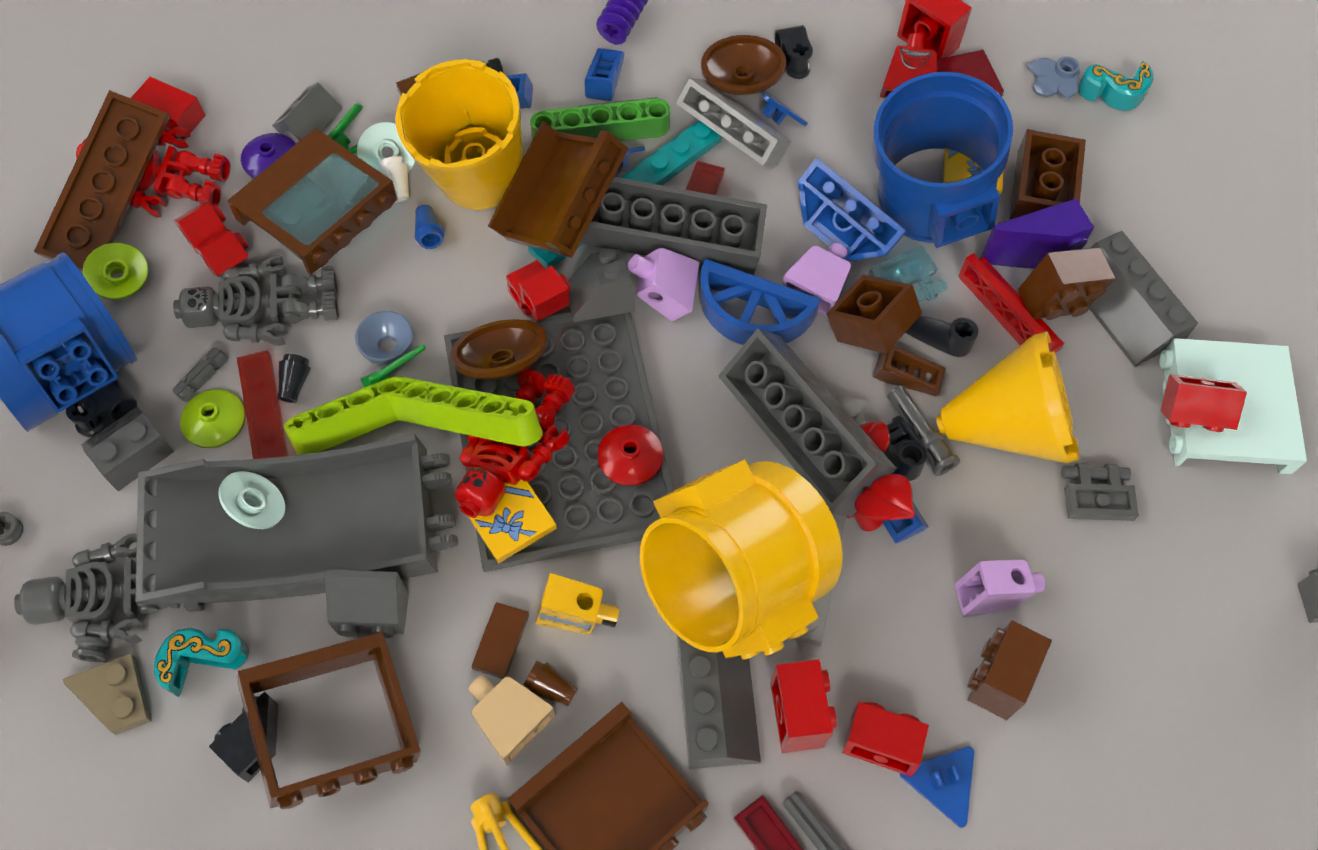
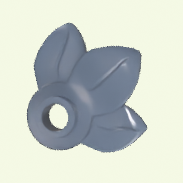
M1068 56L1062 57L1058 61L1050 58H1040L1027 66V69L1038 77L1033 87L1035 94L1048 97L1059 93L1061 97L1069 99L1077 93L1079 88L1077 79L1080 75V68L1076 59Z

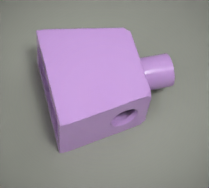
M833 243L828 251L818 246H812L786 272L782 285L820 298L818 312L827 316L826 313L841 298L849 277L851 264L844 260L848 254L847 249L839 243Z
M658 248L645 257L635 254L630 259L627 268L628 271L638 276L636 294L640 299L672 322L692 312L699 269L698 261L665 248Z
M1025 560L980 561L957 581L954 586L962 615L965 617L1017 608L1035 593H1042L1045 590V579L1041 572L1031 573L1028 562Z

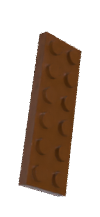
M109 90L34 250L37 255L52 260L58 254L64 252L80 271H83L84 262L93 250L104 244L113 243L170 118L167 112Z

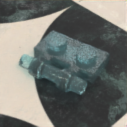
M922 245L870 267L868 275L907 284L918 283L921 287L915 290L918 302L925 299L927 301L935 299L939 293L947 290V284L943 279L933 282L931 276L936 274L938 268Z

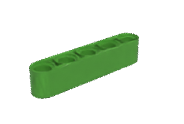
M654 98L538 111L530 118L532 140L542 122H546L557 132L597 138L601 130L609 131L620 141L661 137L670 130V105L666 100Z

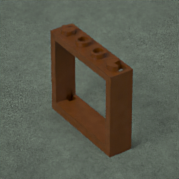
M383 632L237 671L238 687L270 809L278 806L282 810L290 809L303 803V798L318 794L319 797H327L339 792L341 786L353 782L358 786L376 780L378 774L392 770L393 774L402 773L411 769L414 766L413 763L418 760L421 750ZM373 660L401 750L279 788L254 694Z

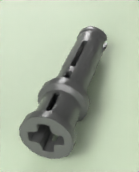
M904 385L892 389L887 394V398L894 405L899 415L907 421L915 436L925 446L927 458L934 467L932 471L935 476L944 475L954 469L960 463V459L948 449L944 443L945 437L943 434L939 433V431H934L919 407L910 397Z

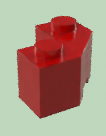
M204 202L173 220L194 251L201 255L206 266L216 276L221 275L227 269L234 267L249 257L245 249L249 248L248 244L239 232L234 234L232 230H228L223 222L226 221V218L217 205L211 206L210 203Z
M538 259L506 276L508 292L522 313L526 316L531 315L536 322L570 305L569 291H571V286L567 278L563 274L558 275L553 266L544 269Z

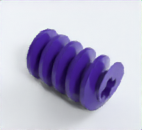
M609 0L596 22L599 34L609 43L615 45L623 44L648 0Z

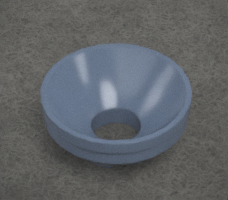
M379 311L369 315L359 324L355 334V341L359 352L366 360L378 365H388L410 352L413 346L414 335L412 326L405 316L393 311ZM385 340L397 342L396 348L391 352L379 350L380 344Z

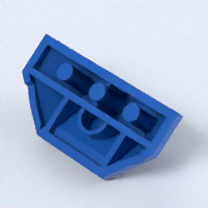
M818 158L813 161L798 180L803 225L829 247L833 243L843 245L848 251L844 258L848 262L888 255L907 232Z

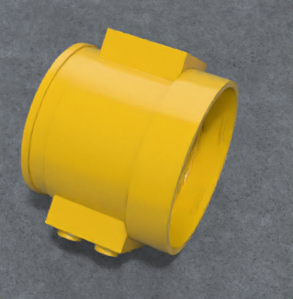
M746 459L704 475L653 501L660 519L649 525L642 537L640 545L641 573L649 597L666 624L685 642L707 652L722 651L725 658L741 656L742 660L759 654L761 651H763L764 655H770L781 650L784 647V640L787 638L794 639L808 632L807 625L819 618L813 603L827 595L839 579L842 568V544L836 522L827 504L817 490L796 471L771 461H759L748 465Z

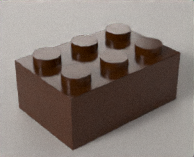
M1026 130L1017 153L1009 220L1073 199H1077L1080 203L1085 139Z

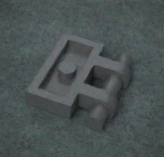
M1076 463L1075 466L1062 467V478L1074 479L1077 482L1068 483L1064 488L1068 519L1135 521L1139 516L1135 486L1121 485V480H1130V468L1118 467L1117 464H1105L1104 467L1089 466L1087 463ZM1091 479L1104 480L1106 484H1091Z

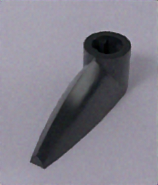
M920 316L905 333L951 356L964 357L971 351L979 330L976 323L969 318H958L951 324L939 319Z

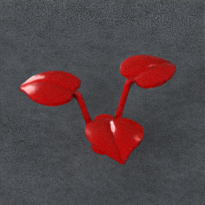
M882 421L859 425L884 453L890 442V433L886 424ZM889 474L877 478L870 488L865 487L864 492L856 498L854 506L857 512L853 516H846L847 518L854 517L861 530L866 532L878 529L884 520L914 518L913 491L909 480L900 474Z

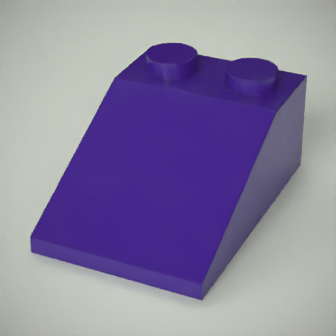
M1073 199L994 225L980 258L985 257L991 265L1035 269L1047 253L1082 250L1087 244L1094 226L1078 200Z

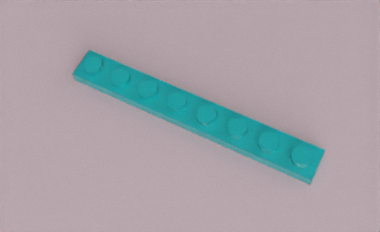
M698 120L621 178L664 185L718 145L722 140V136ZM528 246L529 253L536 260L538 259L545 268L554 267L566 258V256Z

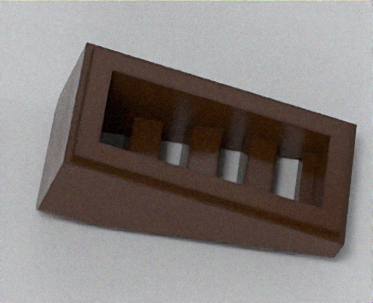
M894 345L887 354L880 353L873 378L896 386L904 385L907 389L937 396L940 392L945 368ZM902 366L906 367L905 372L901 370ZM915 369L919 370L917 377L913 376ZM926 373L931 374L929 382L925 381Z

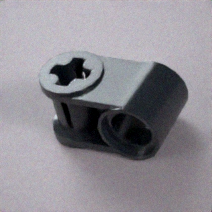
M800 25L777 29L774 36L775 44L781 48L785 55L786 73L795 79L807 77L811 69L809 59L813 55V47L808 39L805 26Z
M116 379L66 408V415L69 420L75 423V428L79 434L85 437H93L137 407V401L121 381ZM78 406H81L84 412L81 413ZM92 420V422L94 423L95 426L92 427V426L90 425L89 421Z
M896 416L892 419V423L886 425L890 433V442L884 454L896 467L895 474L903 475L909 481L917 479L922 472L927 459V450L912 432L907 421L901 416ZM904 458H911L916 463H909Z

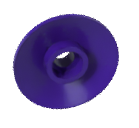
M267 133L257 136L244 147L241 153V165L246 174L254 179L295 146L296 143L290 137L279 133Z

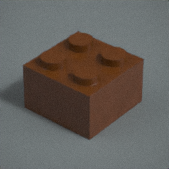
M1100 248L1047 253L1021 284L1018 291L1029 314L1034 319L1046 318L1047 320H1052L1059 316L1067 315L1078 317L1089 310V306L1106 292V288L1116 278Z
M862 275L826 314L837 342L887 354L920 317L922 311L912 284Z
M1013 620L1004 629L998 627L993 637L987 640L980 656L984 658L979 668H975L968 681L967 687L972 689L968 701L1007 721L1026 704L1052 640Z

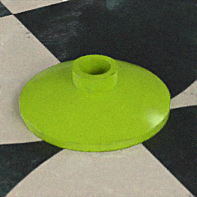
M108 243L96 248L88 255L83 265V276L95 293L102 298L112 300L124 299L137 293L146 283L149 273L144 255L135 247L125 243ZM123 273V276L120 278H113L114 274Z
M221 389L208 390L193 397L184 407L180 417L181 431L193 445L201 448L220 447L231 442L241 432L245 424L246 411L243 403L235 394ZM214 411L211 416L205 417L209 412Z

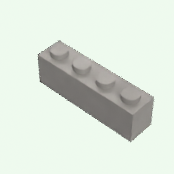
M689 78L676 102L681 108L763 166H777L792 140L722 91L713 87L706 80Z

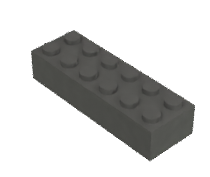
M614 177L580 243L614 250L621 249V251L648 255L658 248H665L699 262V265H703L704 259H708L754 275L761 255L767 205Z
M757 328L719 374L718 377L797 473L817 490L832 514L853 516L857 512L854 506L855 500L864 492V488H870L877 478L892 474L895 471L896 467L779 335Z

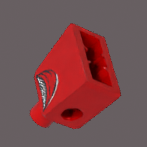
M912 33L909 35L907 46H896L879 97L886 98L895 88L912 78L937 72V53L934 50L924 49L925 35Z

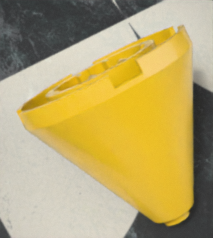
M1048 332L1031 336L942 407L941 415L936 416L939 432L946 434L949 440L1061 463L1080 461L1077 438L1074 437L1073 419L1055 351H1049L1048 343H1051Z

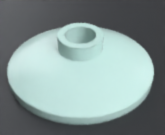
M381 122L370 126L363 132L357 146V156L378 170L380 168L379 162L385 159L383 150L386 147H391L393 149V156H401L403 161L407 163L408 173L411 171L415 160L403 146L397 133L396 124Z
M239 471L228 475L220 484L218 493L220 503L226 513L238 523L253 529H267L278 524L284 516V498L278 488L265 477L252 472Z

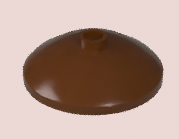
M736 35L721 39L713 43L704 52L701 59V70L706 81L718 90L733 95H752L763 92L778 83L786 69V58L781 48L768 39L753 35Z
M520 319L500 320L481 325L464 334L453 345L450 356L454 368L466 376L482 380L503 379L514 376L532 366L544 353L547 347V338L543 328L534 322Z

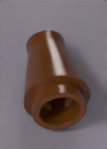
M536 661L523 684L524 687L530 689L535 695L562 703L567 707L578 690V687L571 684L548 662L543 664L539 661Z

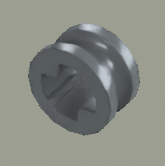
M0 512V527L5 528L4 524L6 523L10 525L8 531L4 529L5 533L0 534V545L3 546L12 545L17 542L23 533L21 521L9 512Z
M89 636L76 638L75 644L78 645V648L73 650V658L88 662L105 661L106 655L103 653V650L108 648V641Z

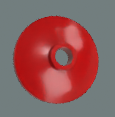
M623 425L611 430L604 436L598 448V462L602 472L611 481L624 486L641 485L651 480L659 472L663 463V448L658 437L647 428L638 425ZM627 447L636 448V451L632 454L626 453L624 450Z

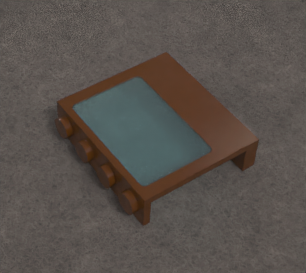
M315 128L228 199L227 202L239 223L243 226L249 221L255 223L300 256L307 273L312 275L319 268L325 266L329 259L338 251L348 246L354 237L362 230L368 228L385 210L390 209L394 202L397 201V196L391 179Z

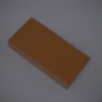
M498 602L495 603L471 666L473 670L501 679L508 675L529 618L528 611Z

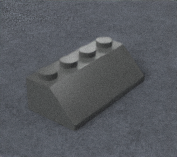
M1122 230L1096 242L1089 248L1101 249L1116 278L1106 288V292L1089 306V309L1134 367L1161 354L1173 338L1187 339L1198 322Z
M677 635L689 769L761 763L749 658L742 660L741 656L725 658L722 651H703L688 644Z

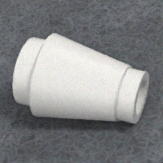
M401 156L382 159L379 162L380 168L378 171L393 181L397 201L395 202L408 200L410 196L407 163L403 161Z

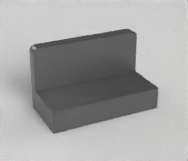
M317 82L307 87L272 126L280 134L289 130L301 141L315 128L322 132L342 110V107Z

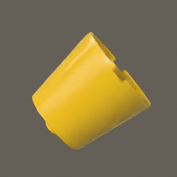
M460 59L432 66L415 78L416 83L406 94L403 93L400 97L395 116L398 136L408 153L451 202L471 210L495 207L499 205L524 157L520 104L516 90L504 73L501 71L499 73L487 67L486 63L481 61Z

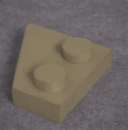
M131 653L63 679L64 685L115 735L151 722L137 660Z

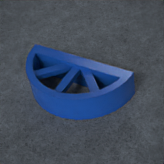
M704 259L700 279L701 307L709 323L724 337L744 345L759 328L779 335L788 343L806 332L814 322L818 313L820 298ZM710 288L719 292L712 294ZM734 298L748 301L740 320L725 312L719 304ZM757 305L770 309L777 324H750ZM785 315L793 317V319L788 320Z

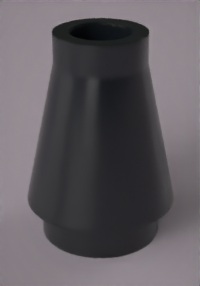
M284 354L283 360L279 361L278 400L287 403L297 402L298 395L311 370L308 366L309 359L296 354Z

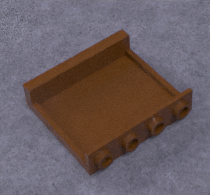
M542 122L488 227L508 241L573 258L629 148L609 131L601 130L598 137L593 138L557 132L546 122Z
M623 702L619 703L507 798L511 806L546 850H673L680 843L676 839L680 833L686 828L690 832L694 831L707 819L704 812L708 809L709 805L706 799L702 801L632 719L631 711Z

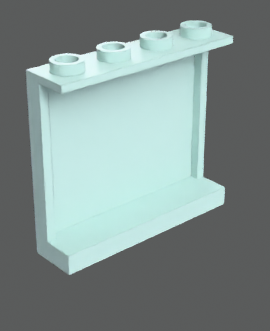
M1173 338L1167 348L1161 352L1160 367L1164 369L1165 374L1163 394L1165 393L1169 374L1236 382L1247 391L1237 430L1224 428L1223 432H1214L1203 428L1201 425L1191 424L1190 428H1181L1171 425L1166 418V422L1171 428L1169 450L1171 454H1174L1175 466H1180L1187 458L1278 464L1280 474H1293L1307 462L1288 346Z

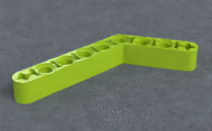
M401 376L387 378L295 415L284 424V430L297 455L322 452L397 420L517 446L534 444L540 440L543 434L534 405L528 400Z

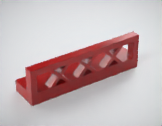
M972 253L965 258L958 278L1019 345L1035 334L1048 332L1051 343H1048L1049 351L1057 353L1062 349L1064 342L1042 319H1034L1029 314L1021 296L985 257L978 259Z

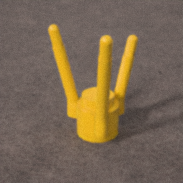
M497 793L487 794L470 806L474 815L471 823L476 832L479 850H488L484 830L486 833H493L501 850H509L500 829L506 824L504 817L509 820L532 850H543L512 812L508 801L501 802Z

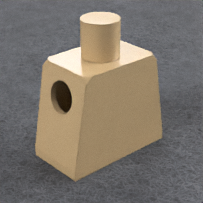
M481 675L468 688V691L479 701L471 710V714L501 760L507 766L556 717L554 708L549 703L509 676L504 677L494 686L484 675Z

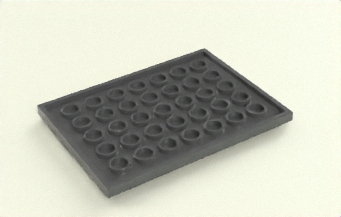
M571 312L548 316L538 322L533 319L527 320L541 326L547 338V347L544 353L527 369L535 370L536 373H542L545 380L549 374L552 376L557 374L558 377L562 375L564 379L569 378L575 388V392L569 402L563 404L561 409L556 411L554 423L559 431V435L562 429H566L570 437L569 441L563 448L553 452V458L549 463H543L539 468L540 472L528 482L556 523L557 529L499 564L476 530L483 572L641 541L649 525L660 519L653 501L673 491L664 450L663 463L659 472L648 482L636 486H624L611 481L602 472L598 462V448L604 436L611 430L623 425H638L647 428L658 437L662 445L630 312L573 322ZM469 331L444 335L452 386L516 398V393L520 389L517 381L520 373L508 378L482 380L466 376L454 368L450 354L455 342ZM546 390L540 398L535 399L533 403L534 408L539 407L543 403V399L547 394ZM460 433L463 449L469 443L467 440L468 435ZM536 442L527 446L531 455H533L532 450L538 444L542 445V443ZM627 447L624 451L632 454L636 451V448ZM466 467V473H467V471H468L469 469H471L472 467H469V468Z

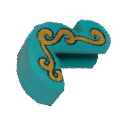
M1143 60L1133 79L1094 64L1086 68L1079 83L1078 92L1089 101H1095L1100 96L1108 106L1116 110L1127 111L1136 108L1144 100L1152 85L1154 73L1150 65Z
M186 628L176 630L163 641L156 654L153 665L154 676L162 688L179 697L188 674L189 663L236 670L246 662L249 654L248 647L235 632L227 629L217 630V638L213 641L198 629Z

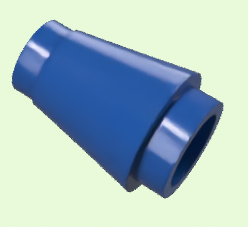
M421 205L415 210L414 237L421 247L433 249L442 243L445 233L432 207Z

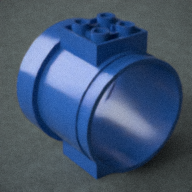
M934 72L917 76L902 83L882 102L876 114L873 133V154L879 170L878 200L881 210L907 231L904 236L920 242L934 243L935 247L939 248L993 229L1000 200V194L996 188L997 182L1007 164L1013 137L1011 112L1004 99L996 90L985 82L969 75L954 72ZM927 149H950L969 157L983 172L962 181L933 183L911 177L899 170L895 165L903 158L915 152Z
M64 252L58 254L56 258L49 262H43L0 285V399L27 432L118 379L119 377L116 373L122 367L137 361L134 351L104 304L79 269Z

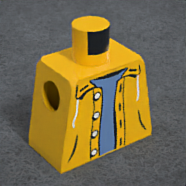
M550 573L536 624L582 634H591L596 623L615 628L620 607L601 603L603 595L601 588Z

